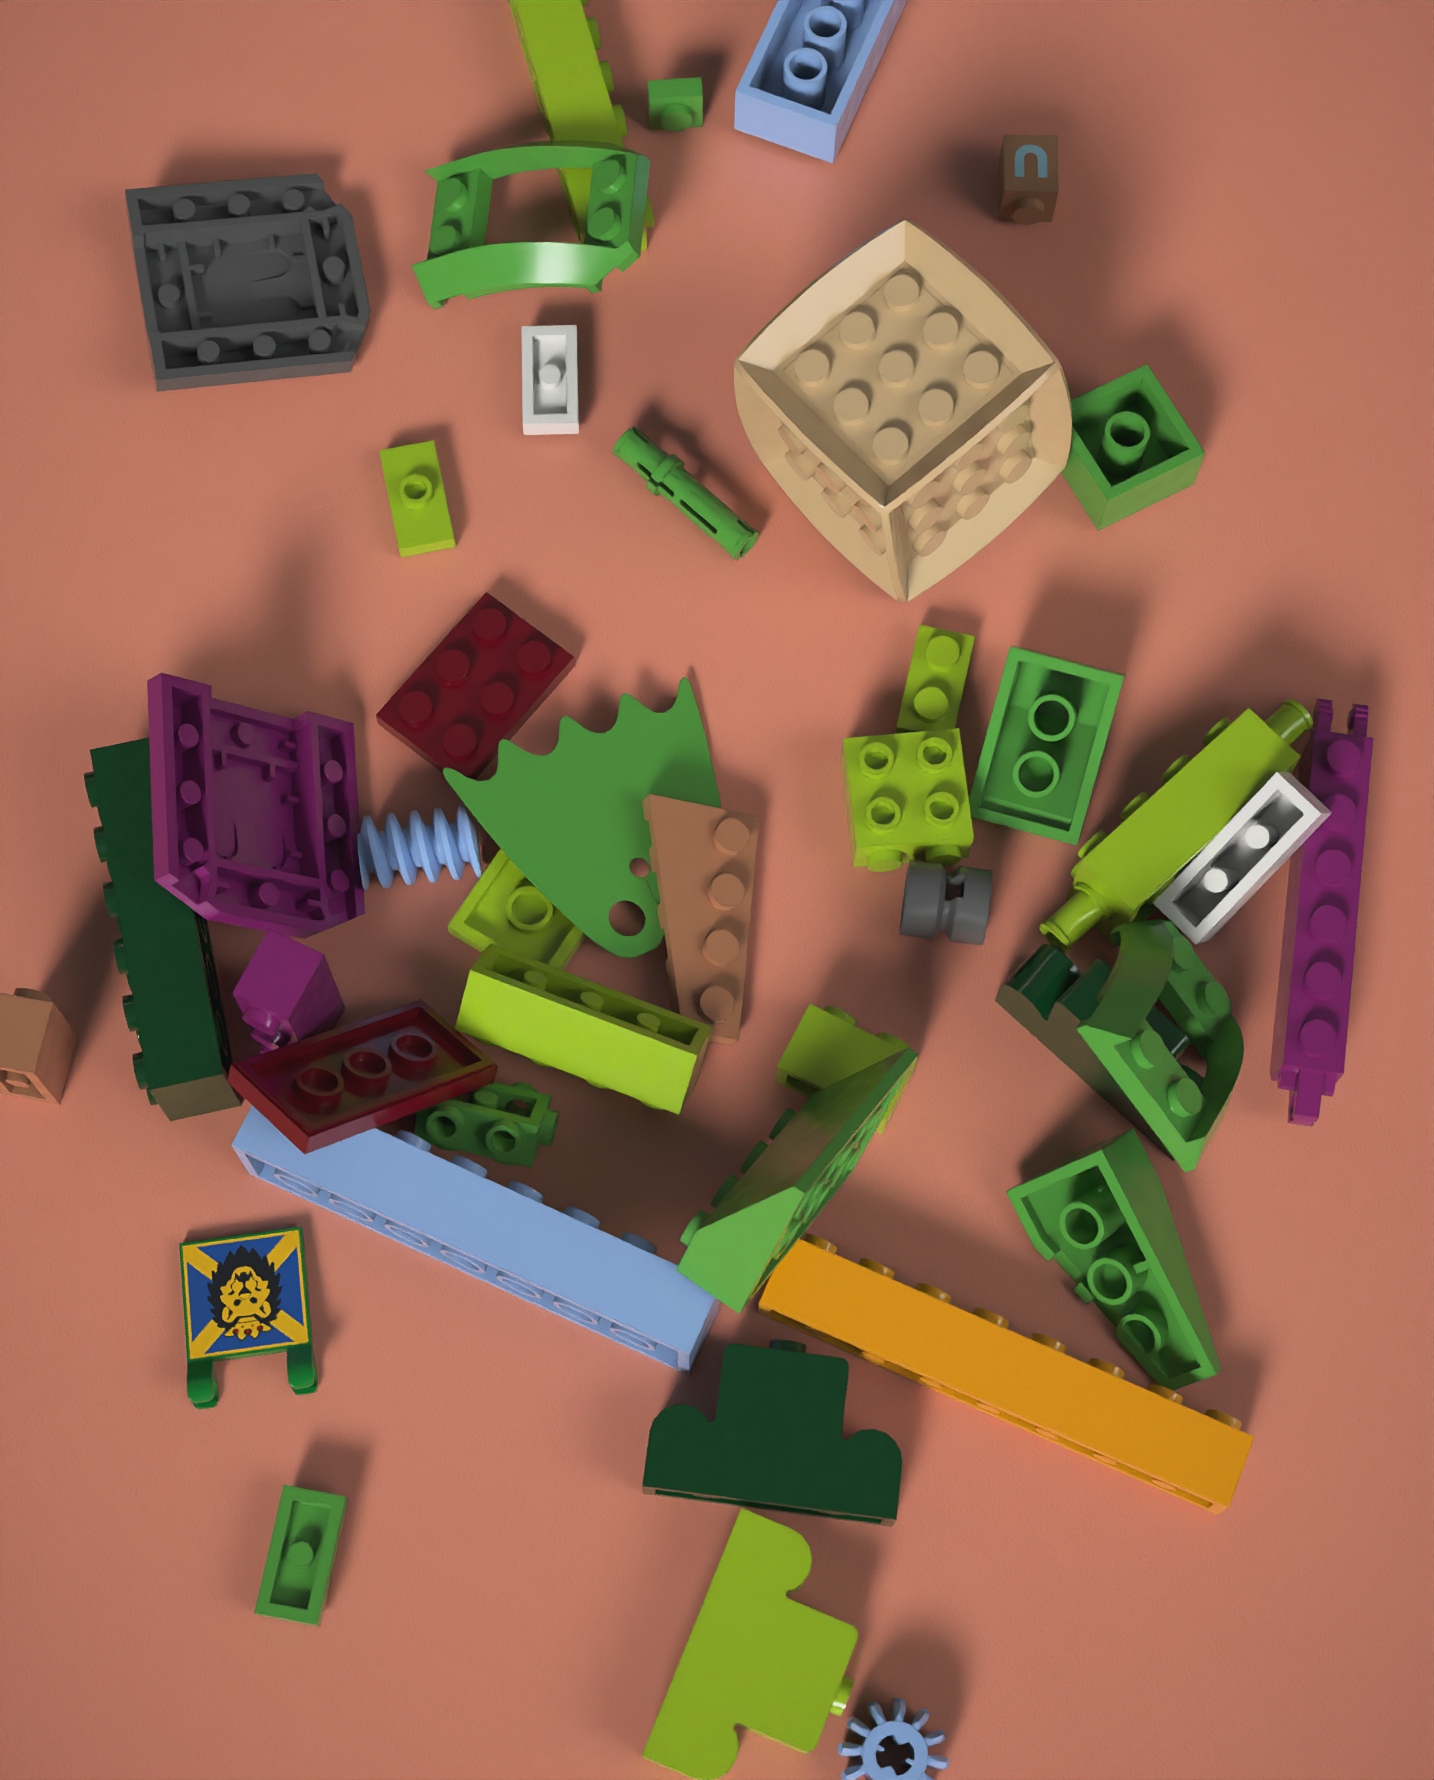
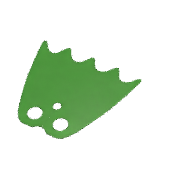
M684 677L680 680L677 698L673 707L665 713H655L631 695L623 693L619 701L616 723L610 730L604 733L589 731L572 718L563 716L559 724L558 743L550 754L534 755L509 740H500L498 745L497 771L490 780L477 781L467 778L451 768L443 769L445 779L466 807L525 877L586 936L605 950L622 958L637 957L656 949L665 935L664 929H660L657 906L660 904L656 872L651 870L649 848L652 846L649 821L644 820L642 800L648 794L721 808L717 782L701 717L691 684ZM634 858H642L648 862L650 870L645 877H637L630 871L629 865ZM625 900L637 904L645 915V926L642 931L637 935L629 937L617 933L609 921V912L612 906L617 902Z

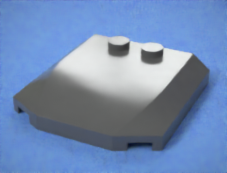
M317 173L125 189L130 238L153 379L157 392L352 371L369 324V301L352 216L342 204L336 205L323 189V181Z

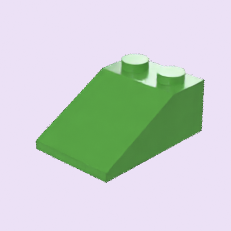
M1016 645L1010 646L969 797L971 817L1077 846L1126 674Z

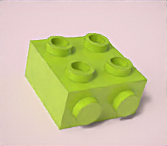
M959 728L843 738L840 763L853 867L867 866L868 870L872 872H888L900 868L903 863H909V859L941 863L945 867L958 863L961 858L969 857L974 834Z

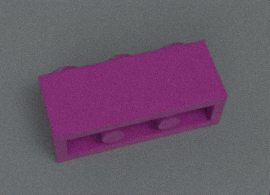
M268 928L232 992L243 1013L242 1019L252 1030V1038L262 1046L259 1051L260 1054L334 1029L345 1010L325 955Z

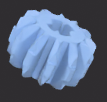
M896 1698L892 1703L890 1721L886 1722L882 1708L876 1701L867 1705V1714L874 1727L872 1730L861 1720L854 1717L850 1718L846 1727L852 1734L860 1738L862 1743L857 1745L845 1742L840 1743L837 1748L839 1755L858 1757L859 1765L847 1768L841 1772L842 1780H855L862 1775L867 1780H934L924 1773L926 1767L935 1770H945L949 1766L948 1758L939 1755H928L927 1747L940 1744L945 1740L946 1737L943 1730H936L922 1737L918 1730L927 1722L930 1713L926 1709L921 1708L914 1714L910 1723L907 1724L903 1722L906 1710L905 1701ZM884 1738H890L894 1746L905 1744L909 1750L910 1759H905L901 1762L902 1765L907 1767L901 1775L896 1776L891 1766L880 1768L877 1764L876 1753L880 1754L884 1751V1748L878 1744Z

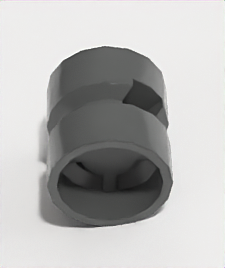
M909 859L902 903L900 935L933 939L941 931L946 933L950 942L982 946L989 915L992 870L959 866L950 874L946 873L941 863Z

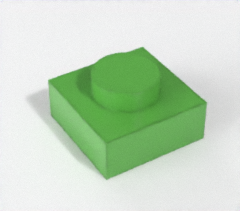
M701 77L648 80L650 130L682 131L691 127H703Z

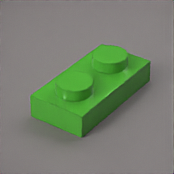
M289 1485L283 1486L254 1611L256 1615L316 1627L321 1626L349 1500L346 1496Z

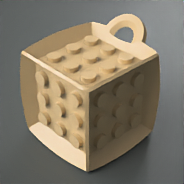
M911 219L897 221L827 269L778 312L734 360V391L739 417L747 437L761 462L813 526L856 568L898 602H908L923 593L994 540L1042 494L1062 472L1068 460L1072 435V406L1068 384L1060 361L1030 324L987 279L942 241Z

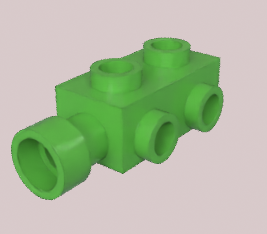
M494 1082L469 1092L470 1094H463L413 1113L417 1115L414 1135L428 1143L434 1144L440 1149L448 1151L461 1150L490 1157L501 1164H519L531 1168L541 1145L551 1147L559 1120V1111L550 1109L552 1096L539 1093L532 1085L524 1082H517L510 1086ZM512 1100H521L526 1103L528 1108H520Z

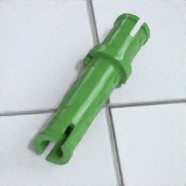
M633 426L632 429L629 428L614 445L613 454L629 465L647 482L646 488L655 496L662 495L673 503L702 531L720 544L736 561L740 557H744L752 549L760 533L738 517L718 497L693 478L684 469L685 462L677 455L669 456L666 452L662 451L637 426Z

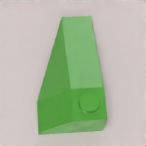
M1134 1128L1086 1148L1006 1191L1033 1246L1047 1262L1054 1258L1076 1282L1077 1286L1073 1290L1086 1305L1092 1301L1115 1325L1116 1338L1159 1385L1174 1391L1215 1376L1222 1371L1162 1183Z

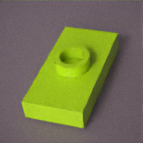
M434 440L379 450L400 557L455 548L456 544Z

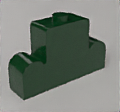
M1042 943L1000 986L995 1001L1174 1161V1157L1076 1029L1082 1020L1092 1016L1099 1005L1095 998L1107 981L1112 969L1102 960L1096 959L1081 974L1076 965L1065 954L1050 944ZM1153 1006L1145 1019L1153 1030L1160 1035L1165 1046L1200 1090L1204 1078L1191 1068L1182 1065L1179 1061L1190 1043L1189 1038Z
M770 1340L769 1348L729 1344L725 1348L715 1420L712 1422L707 1421L706 1416L699 1409L686 1404L672 1405L662 1410L653 1420L649 1432L642 1490L643 1494L892 1527L897 1520L902 1456L896 1441L887 1433L876 1429L860 1430L852 1434L848 1440L842 1438L849 1364L844 1358L806 1353L805 1344L790 1340Z

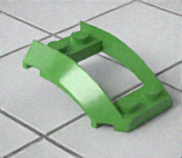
M557 140L528 142L500 147L424 170L437 181L427 260L412 264L411 266L428 304L434 309L444 307L445 299L464 295L470 300L498 292L538 287L586 288L591 293L600 292L602 280L615 267L622 272L625 271L640 257L650 160L645 155L613 143ZM592 168L584 244L511 242L485 245L493 179L541 169Z
M1156 919L1124 923L1116 926L1111 932V936L1120 946V950L1107 981L1095 998L1099 1005L1092 1016L1082 1020L1076 1029L1186 1173L1195 1170L1226 1113L1243 1062V1036L1237 1021L1231 1014V1000L1228 998L1225 989L1214 979L1194 952L1191 943L1182 936L1172 921ZM1157 999L1161 1001L1207 1063L1206 1074L1200 1090L1165 1046L1160 1035L1153 1030L1145 1019Z

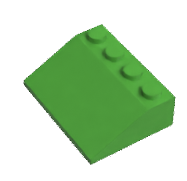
M906 1048L812 1094L798 1112L787 1108L770 1132L769 1138L773 1140L771 1144L767 1145L760 1140L749 1153L740 1169L744 1173L742 1178L738 1179L731 1174L719 1188L711 1202V1206L715 1208L713 1212L709 1215L701 1209L691 1220L680 1238V1241L688 1246L676 1271L740 1314L853 1173L919 1054L910 1048Z

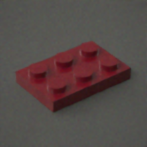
M486 592L376 714L377 723L442 773L444 768H451L467 778L475 780L497 756L500 740L510 741L575 667V657Z

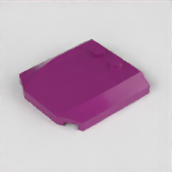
M162 672L147 680L154 881L206 920L267 931L270 928L280 934L303 939L365 914L364 888L360 872L357 838L358 833H360L354 723L306 711L293 719L212 698L211 685Z

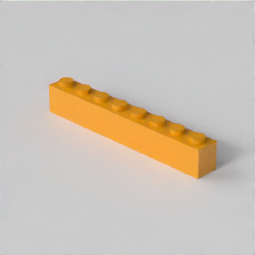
M804 1234L802 1240L799 1239L772 1272L759 1301L758 1314L1218 1515L1229 1508L1255 1436L1240 1430L1242 1423L1235 1417L1214 1409H1207L1205 1415L1181 1405L1183 1397L1169 1388L1149 1383L1146 1389L1123 1380L1125 1372L1109 1362L1090 1358L1087 1364L1065 1354L1067 1347L1049 1336L1032 1333L1030 1339L1008 1330L1009 1322L996 1313L982 1308H975L973 1314L951 1305L952 1297L946 1292L924 1283H918L915 1289L893 1280L895 1273L885 1265L866 1258H861L859 1264H856L836 1255L838 1248L834 1244L812 1234Z

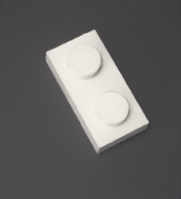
M577 325L522 326V425L524 435L579 434Z

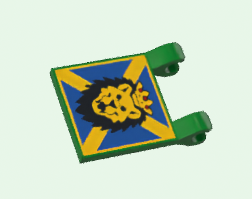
M302 1227L180 1243L187 1350V1394L195 1408L200 1410L213 1408L219 1403L214 1362L287 1352L288 1382L295 1395L317 1392L318 1377L313 1349Z

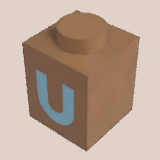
M1004 134L998 162V220L1015 221L1024 225L1052 222L1059 192L1058 136Z

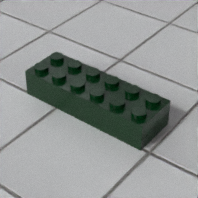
M149 737L91 749L93 771L84 773V781L90 805L92 808L97 807L102 826L94 827L93 829L97 853L101 863L107 862L112 880L103 883L105 902L110 918L117 919L122 936L121 938L113 939L115 960L119 973L121 975L126 974L132 994L125 995L122 998L125 1018L130 1032L136 1031L140 1047L142 1048V1052L132 1055L140 1090L146 1089L150 1104H159L170 1121L242 1106L239 1092L227 1082L230 1066L234 1062L208 920L154 881Z

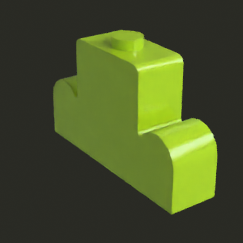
M741 1508L643 1751L642 1757L693 1780H718L730 1771L737 1759L739 1743L737 1733L733 1730V1727L739 1726L797 1752L807 1754L817 1746L829 1712L839 1717L842 1716L855 1682L854 1679L845 1676L844 1673L857 1642L858 1631L853 1625L787 1598L786 1595H792L802 1587L810 1573L812 1563L810 1546L798 1532Z

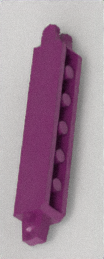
M1320 698L1317 699L1314 707L1310 739L1302 752L1298 781L1332 813L1290 856L1270 1063L1271 1080L1278 1081V1089L1289 1090L1287 1123L1310 1127L1319 1119L1322 1095L1332 1097L1336 1082L1344 1074L1373 738L1367 737L1369 711L1367 705L1353 704L1347 718V734L1330 732L1333 718L1332 700Z

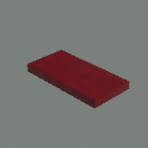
M420 999L233 1063L230 1066L227 1082L303 1154H308L494 1083L498 1066Z

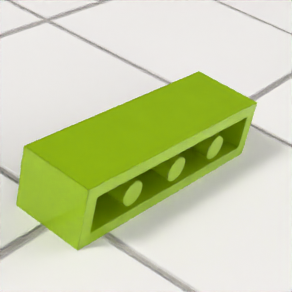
M490 943L469 971L455 1030L473 1036L484 1045L499 1046L526 1056L537 1065L555 1067L581 1077L595 1087L610 1088L634 1097L650 1108L668 1110L679 1115L696 1085L713 1027Z

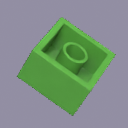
M1148 364L1071 400V445L1066 466L1061 474L1098 531L1194 485L1205 452Z

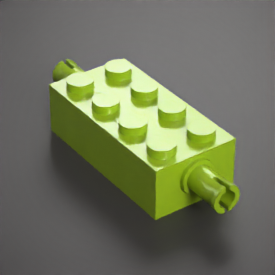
M1287 699L1265 721L1260 719L1250 708L1233 722L1227 716L1221 719L1205 735L1202 740L1205 747L1193 759L1187 754L1179 757L1162 775L1161 780L1165 784L1151 797L1145 791L1141 792L1121 812L1119 817L1123 822L1108 835L1103 829L1098 831L1079 850L1077 855L1081 860L1070 872V876L1074 880L1066 898L1068 901L1039 926L1041 934L1048 943L1065 954L1079 938L1094 926L1115 947H1118L1119 945L1111 936L1113 929L1124 923L1146 921L1158 910L1153 902L1276 772L1292 773L1301 756L1290 745L1313 725L1309 712L1297 701Z

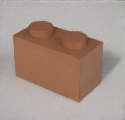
M16 988L14 995L0 993V1093L60 1105L78 1035L54 1002H51V997L43 992L28 988Z

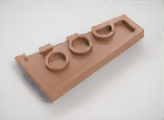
M648 794L642 800L644 820L649 821L652 846L649 848L651 870L656 872L660 904L657 906L660 929H664L668 958L665 960L671 1010L677 1014L712 1026L713 1030L709 1042L733 1045L739 1040L759 816Z

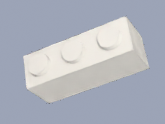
M1276 772L1153 904L1196 945L1210 941L1332 812L1289 772Z

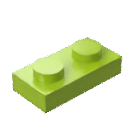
M919 624L895 734L955 729L975 636Z

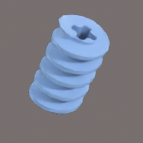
M465 805L457 806L453 823H448L440 807L434 808L431 823L425 826L417 810L410 812L407 828H401L394 813H387L383 831L377 830L370 815L363 817L360 833H358L357 838L360 872L364 890L369 888L372 873L376 874L383 888L392 887L396 870H399L407 886L414 885L419 867L423 868L430 883L439 881L442 865L445 864L454 880L462 879L466 862H470L477 877L482 876L476 820L471 819Z

